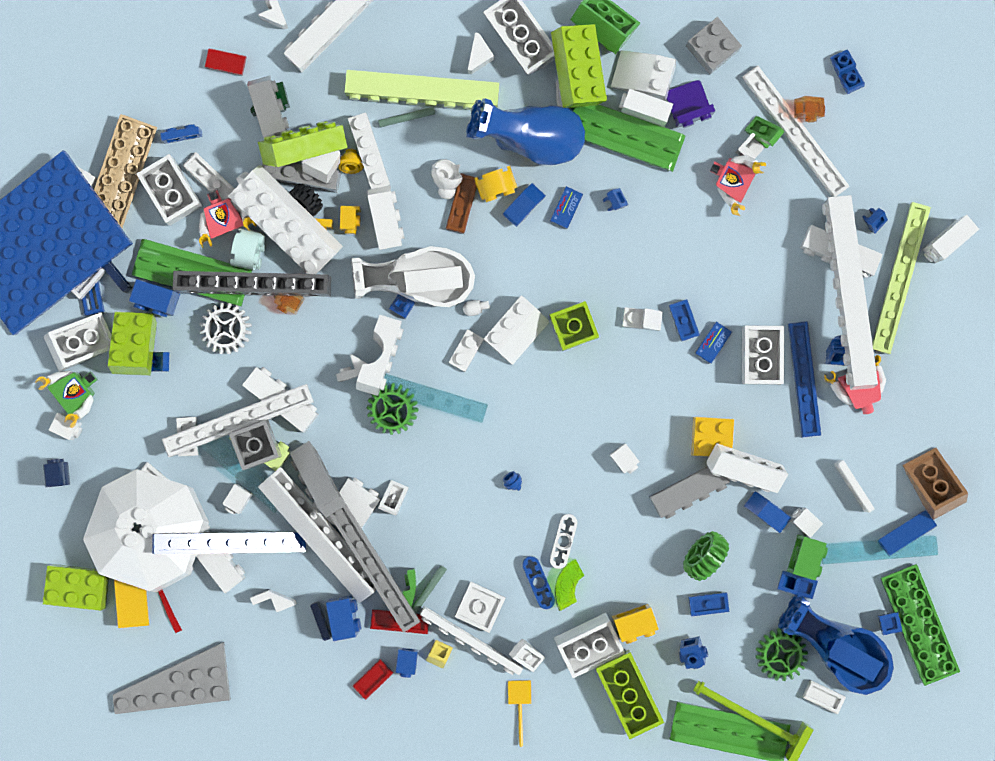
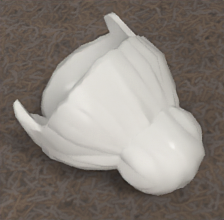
M448 159L438 160L433 164L431 171L433 181L439 187L438 194L443 199H451L456 192L455 188L462 181V175L459 173L460 164L456 165Z

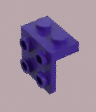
M700 80L676 87L668 92L667 102L673 104L671 113L677 128L682 126L683 128L690 127L698 120H701V122L709 120L715 113L714 105H709Z

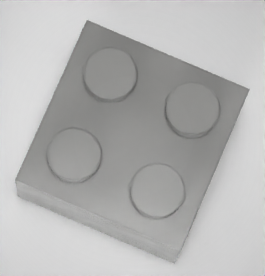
M717 16L688 40L686 47L710 75L735 55L742 45Z
M264 420L229 433L242 471L282 457L269 420Z

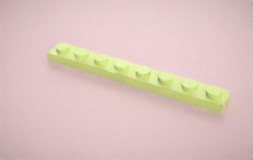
M915 202L910 204L872 341L873 350L891 354L931 207Z

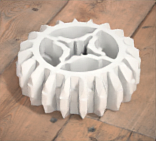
M220 303V309L214 305L213 309L215 312L208 309L207 313L210 316H202L204 320H207L206 324L200 323V326L205 327V330H200V334H206L202 341L209 340L206 346L209 348L214 345L212 348L213 352H216L219 348V354H224L225 349L227 354H231V348L238 352L237 345L244 348L245 345L242 343V340L249 342L245 334H252L251 331L246 330V328L252 327L250 323L245 324L250 319L249 316L242 317L245 311L241 310L238 313L239 306L237 305L232 310L231 303L227 304L226 309L224 303ZM224 313L235 315L227 321H223L218 317ZM239 320L241 329L240 334L237 337V335L234 332V327L237 324L236 322ZM213 321L217 325V331L214 333V336L211 333ZM221 324H224L226 326L229 325L230 328L228 329H230L229 332L231 334L227 332H222L223 329ZM224 336H228L233 340L229 344H219L217 341Z

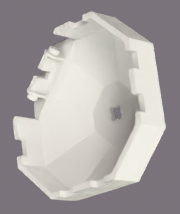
M136 469L101 488L83 540L100 575L147 591L158 592L191 575L192 565L198 553L152 554V534L204 533L207 530L209 521L193 488ZM134 523L138 525L141 524L142 527L139 528V533H137L136 531L132 532Z

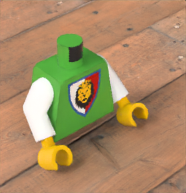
M61 371L46 377L41 376L36 379L35 383L41 381L44 386L38 388L39 390H43L47 384L50 385L47 388L68 413L64 423L67 420H72L70 428H73L77 420L79 421L90 412L95 394L90 386L98 379L91 371L84 377L77 372Z

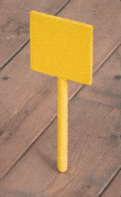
M531 680L508 681V704H518L520 747L523 746L522 704H531Z

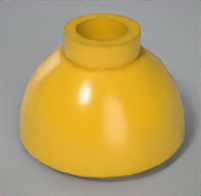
M347 149L340 156V164L337 168L346 174H356L362 171L364 166L355 149Z

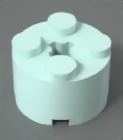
M239 228V233L235 235L231 254H234L235 257L234 260L230 259L231 266L243 269L260 270L262 259L260 258L261 251L264 252L266 248L265 236L259 232Z

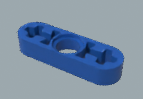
M528 556L523 561L525 574L539 606L543 609H550L555 604V597L539 560L534 556ZM528 560L536 561L537 564L534 568L536 572L540 570V574H535L530 578L529 574L533 573L531 568H526ZM537 577L544 579V586L541 588H536L533 585V581ZM548 588L549 591H545V594L548 598H552V600L549 601L550 604H542L541 601L543 600V596L541 593L537 595L536 592H540Z

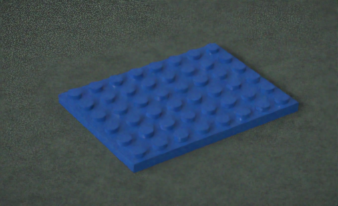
M62 150L0 200V318L12 335H17L133 244L66 151Z

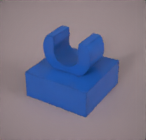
M620 188L606 193L608 197L603 199V202L610 200L612 204L607 209L608 211L628 206Z
M870 208L869 211L872 215L869 218L865 215L862 217L864 222L867 223L869 230L876 234L888 219L885 211L878 208L875 210Z
M398 294L389 309L406 319L415 302Z
M898 612L878 616L882 635L902 631Z

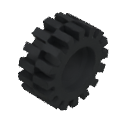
M298 183L289 194L314 217L322 209V200L318 198V193H314V189H310V186Z

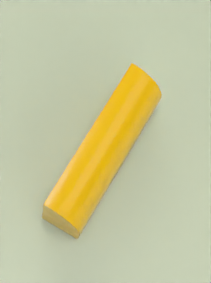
M114 579L118 628L149 626L147 590Z

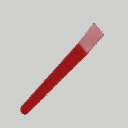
M163 589L158 591L175 633L182 631Z

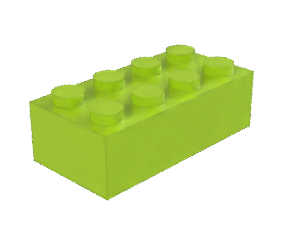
M595 24L561 26L552 31L551 38L563 108L597 106L607 101Z
M321 121L317 122L315 127L307 125L299 127V131L293 132V130L281 132V136H265L263 141L258 142L263 165L280 167L348 148L343 125L335 124V122Z
M630 650L595 668L629 740L664 723Z

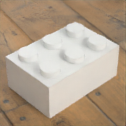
M170 154L137 173L138 178L168 225H173L203 207L177 162Z
M784 326L742 327V384H784Z

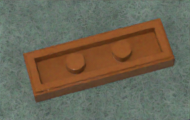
M461 174L462 181L456 188L446 229L464 234L477 186L474 180L475 177Z

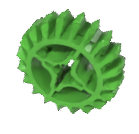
M386 383L384 390L380 389L378 396L371 394L373 398L368 399V402L372 405H367L366 407L367 410L371 411L367 416L374 417L370 423L374 424L377 422L378 424L375 427L377 430L380 426L383 427L382 433L389 429L390 435H393L395 429L400 434L401 428L407 431V425L412 426L414 424L412 420L417 419V415L414 413L418 412L419 408L413 406L417 405L418 401H411L415 395L407 394L410 390L409 388H406L405 391L401 390L402 384L397 389L395 383L391 384V388ZM387 395H396L402 399L393 400L390 396L388 397ZM382 398L385 409L379 414L378 401ZM406 404L408 412L407 417L403 420L400 408ZM390 406H391V407H394V406L396 407V406H398L395 411H394V410L388 411V409H389ZM386 417H391V418L394 419V421H397V422H396V423L388 422V421L384 420V418H386Z
M714 531L707 532L699 540H696L691 549L688 550V554L683 561V569L688 576L695 580H706L707 577H711L713 573H716V570L725 562L724 559L728 556L729 543L721 534Z
M780 628L777 629V635L771 630L770 638L764 634L763 637L766 641L759 640L758 642L762 645V648L756 647V651L761 652V654L755 655L756 659H762L757 663L759 667L764 666L761 671L763 673L768 671L767 677L771 678L774 675V680L776 681L779 680L780 675L782 681H786V675L791 680L794 679L793 672L799 676L800 672L797 669L799 667L803 670L805 669L801 662L808 661L802 657L808 654V651L802 650L806 647V644H799L802 638L799 636L795 639L796 635H788L785 632L782 634ZM779 640H789L794 646L783 648ZM774 643V652L767 658V651L770 645ZM780 650L786 653V655H784L785 657L783 658L784 661L780 657H777V655H780ZM796 652V659L790 666L789 658ZM781 662L784 670L773 669L769 663Z

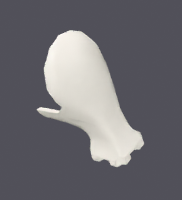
M429 246L408 254L404 253L397 259L379 264L367 263L360 258H352L351 261L355 299H360L369 292L384 291L399 294L415 302H424L440 307H452L465 301L474 286L475 274L471 264L460 253L447 248Z

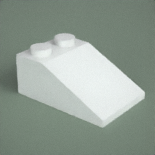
M621 50L611 88L627 92L629 89L666 101L676 68V59L656 54Z
M100 312L48 332L44 339L60 372L110 351L112 335Z

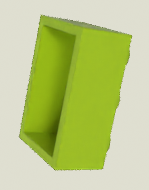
M114 313L108 367L112 374L151 376L157 321L153 313Z
M58 564L48 565L43 604L98 611L106 609L109 577L100 575L97 569Z

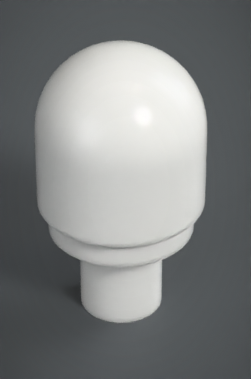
M468 301L463 306V312L467 316L479 315L482 313V310L490 308L489 301Z

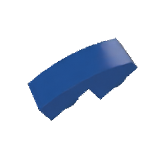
M848 49L830 57L834 70L847 94L865 86V82L856 69L857 64Z

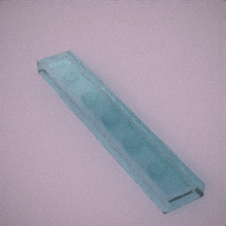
M385 374L384 378L387 379L386 383L389 388H391L392 383H395L397 389L400 384L403 385L401 390L410 389L407 394L415 395L411 401L417 400L418 404L483 423L488 404Z
M222 438L201 445L208 454L271 511L275 513L278 510L258 488L266 478L254 467L242 471L235 450Z
M937 536L920 537L890 557L881 547L878 540L826 544L828 552L825 559L822 558V564L938 555Z

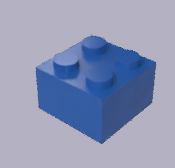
M136 279L129 301L134 303L133 307L147 312H149V309H153L152 313L167 318L168 314L174 315L180 294Z
M352 595L329 599L326 602L333 641L357 637L362 629L360 618H356L355 613L358 610L357 600L353 599Z

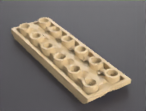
M122 114L119 116L94 188L96 194L121 228H123L139 182L137 173L143 170L157 130L155 126Z

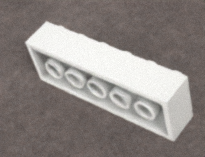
M261 165L253 169L228 196L307 274H317L343 247Z

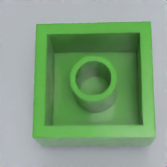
M797 535L787 571L816 581V578L820 577L822 572V566H820L822 558L825 559L828 552L827 543Z

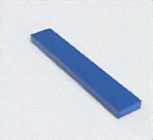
M808 321L789 323L788 331L801 438L820 436L821 427Z

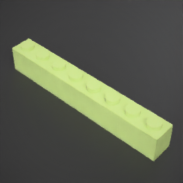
M347 70L345 94L351 100L368 98V101L379 102V99H384L388 103L406 101V104L417 105V102L431 107H435L436 104H444L446 108L463 106V109L471 110L475 101H482L483 98L491 100L493 105L498 108L499 83Z

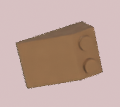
M937 448L903 465L917 495L933 520L967 502V490Z

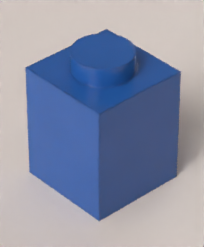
M399 647L396 673H400L401 677L410 678L411 675H415L418 649Z

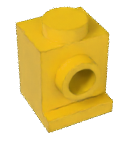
M360 206L340 207V229L345 231V234L354 235L356 234L357 226L360 227L361 216L357 215V212H361Z

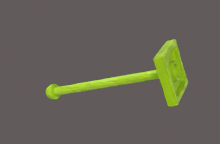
M698 681L693 691L697 695L702 693L789 741L790 746L785 756L788 761H798L814 731L809 724L802 722L797 733L792 735L705 687V682Z

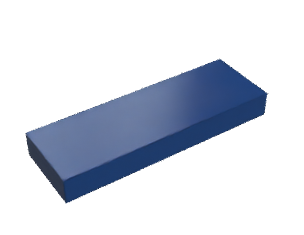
M925 510L880 538L878 542L890 557L934 529L937 524Z

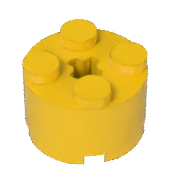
M507 166V171L504 172L501 168L484 174L481 180L478 177L474 178L481 200L485 199L486 202L497 199L496 195L503 193L504 196L515 193L514 189L518 188L511 166Z

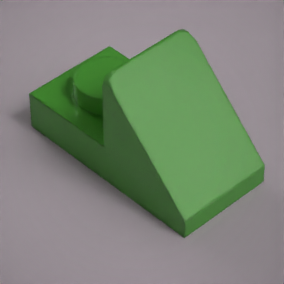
M756 116L746 127L745 132L749 135L754 133V138L765 148H768L769 146L773 147L783 135L784 130Z

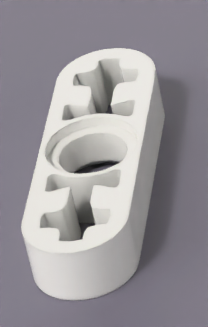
M572 514L563 515L559 522L550 556V563L556 569L565 567L568 561L577 528V519ZM568 517H571V521L574 522V525H570L568 530L572 531L571 535L565 532L560 533L561 529L565 530L566 524L563 521L567 520ZM561 536L569 538V544L565 547L558 544V539ZM556 547L560 550H567L566 554L562 552L561 558L564 559V562H560L559 565H556V561L553 560L559 554V551H555Z

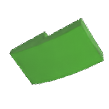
M415 568L408 569L407 574L404 575L406 586L410 585V589L403 590V595L411 607L416 593Z

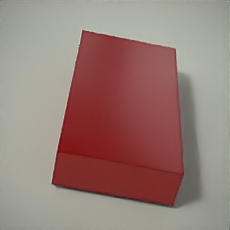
M209 48L205 68L243 76L247 57Z
M380 659L353 687L366 700L394 672Z

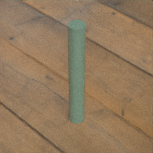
M434 107L381 119L378 122L381 128L434 115L435 110Z
M440 565L413 604L412 609L415 614H417L447 569Z

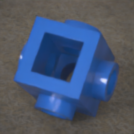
M700 636L681 640L679 657L681 663H685L686 669H699L706 663L708 651L706 646L702 645Z

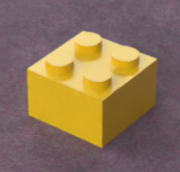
M693 417L691 455L710 456L716 443L733 448L734 419Z
M649 604L612 616L621 642H626V644L637 641L636 637L642 635L644 637L655 635V631L659 630Z

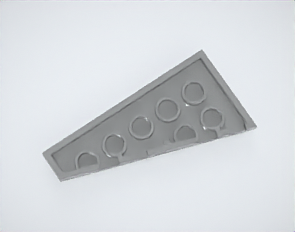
M223 642L113 694L115 714L231 700L225 644Z

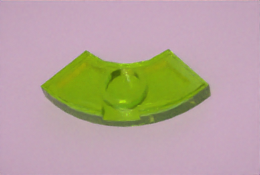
M576 559L571 560L563 567L556 580L554 592L555 602L559 611L577 602L575 588L578 581L584 577V574Z

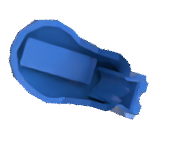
M483 98L482 101L476 100L472 106L471 120L466 129L467 138L493 137L501 150L513 151L541 165H557L572 161L580 153L585 143V129L580 116L569 108L561 106H527L503 111L493 105L491 100Z
M799 594L791 598L785 613H782L778 623V627L783 632L807 639L820 655L826 668L850 692L868 695L885 687L892 677L894 670L893 659L886 644L875 633L860 627L828 620L816 614L811 609L809 601Z

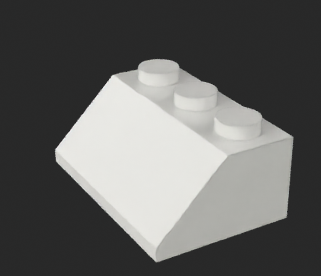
M521 295L486 335L484 341L513 365L550 321Z
M606 613L554 637L572 678L625 654Z

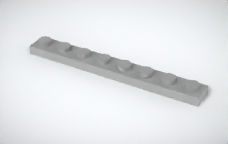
M347 504L331 514V519L403 633L420 622L419 618Z

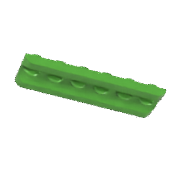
M602 105L574 107L573 112L580 116L584 126L586 142L673 172L685 139V135Z
M142 239L131 275L173 287V271L252 273V270L234 267L224 261ZM195 293L241 307L245 295Z
M914 564L882 577V585L893 612H898L902 627L901 632L923 685L926 686L959 673L960 669L918 565Z
M678 701L676 703L670 740L767 761H784L787 740L744 716ZM767 720L787 732L790 731V724Z

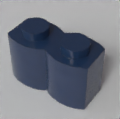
M64 459L47 460V464H43L45 488L70 485L68 462H64Z

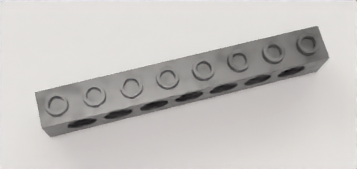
M173 271V291L177 293L331 297V277L326 274Z

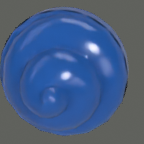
M511 471L504 476L503 482L506 489L513 491L521 490L522 478L519 473Z

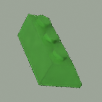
M583 0L570 19L576 26L595 24L597 40L614 54L624 46L640 25L638 20L611 0Z

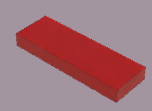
M372 609L370 629L403 632L390 611ZM417 613L416 615L420 622L405 632L428 634L429 624L421 619L423 616Z

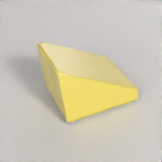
M435 640L426 661L444 668L453 647Z

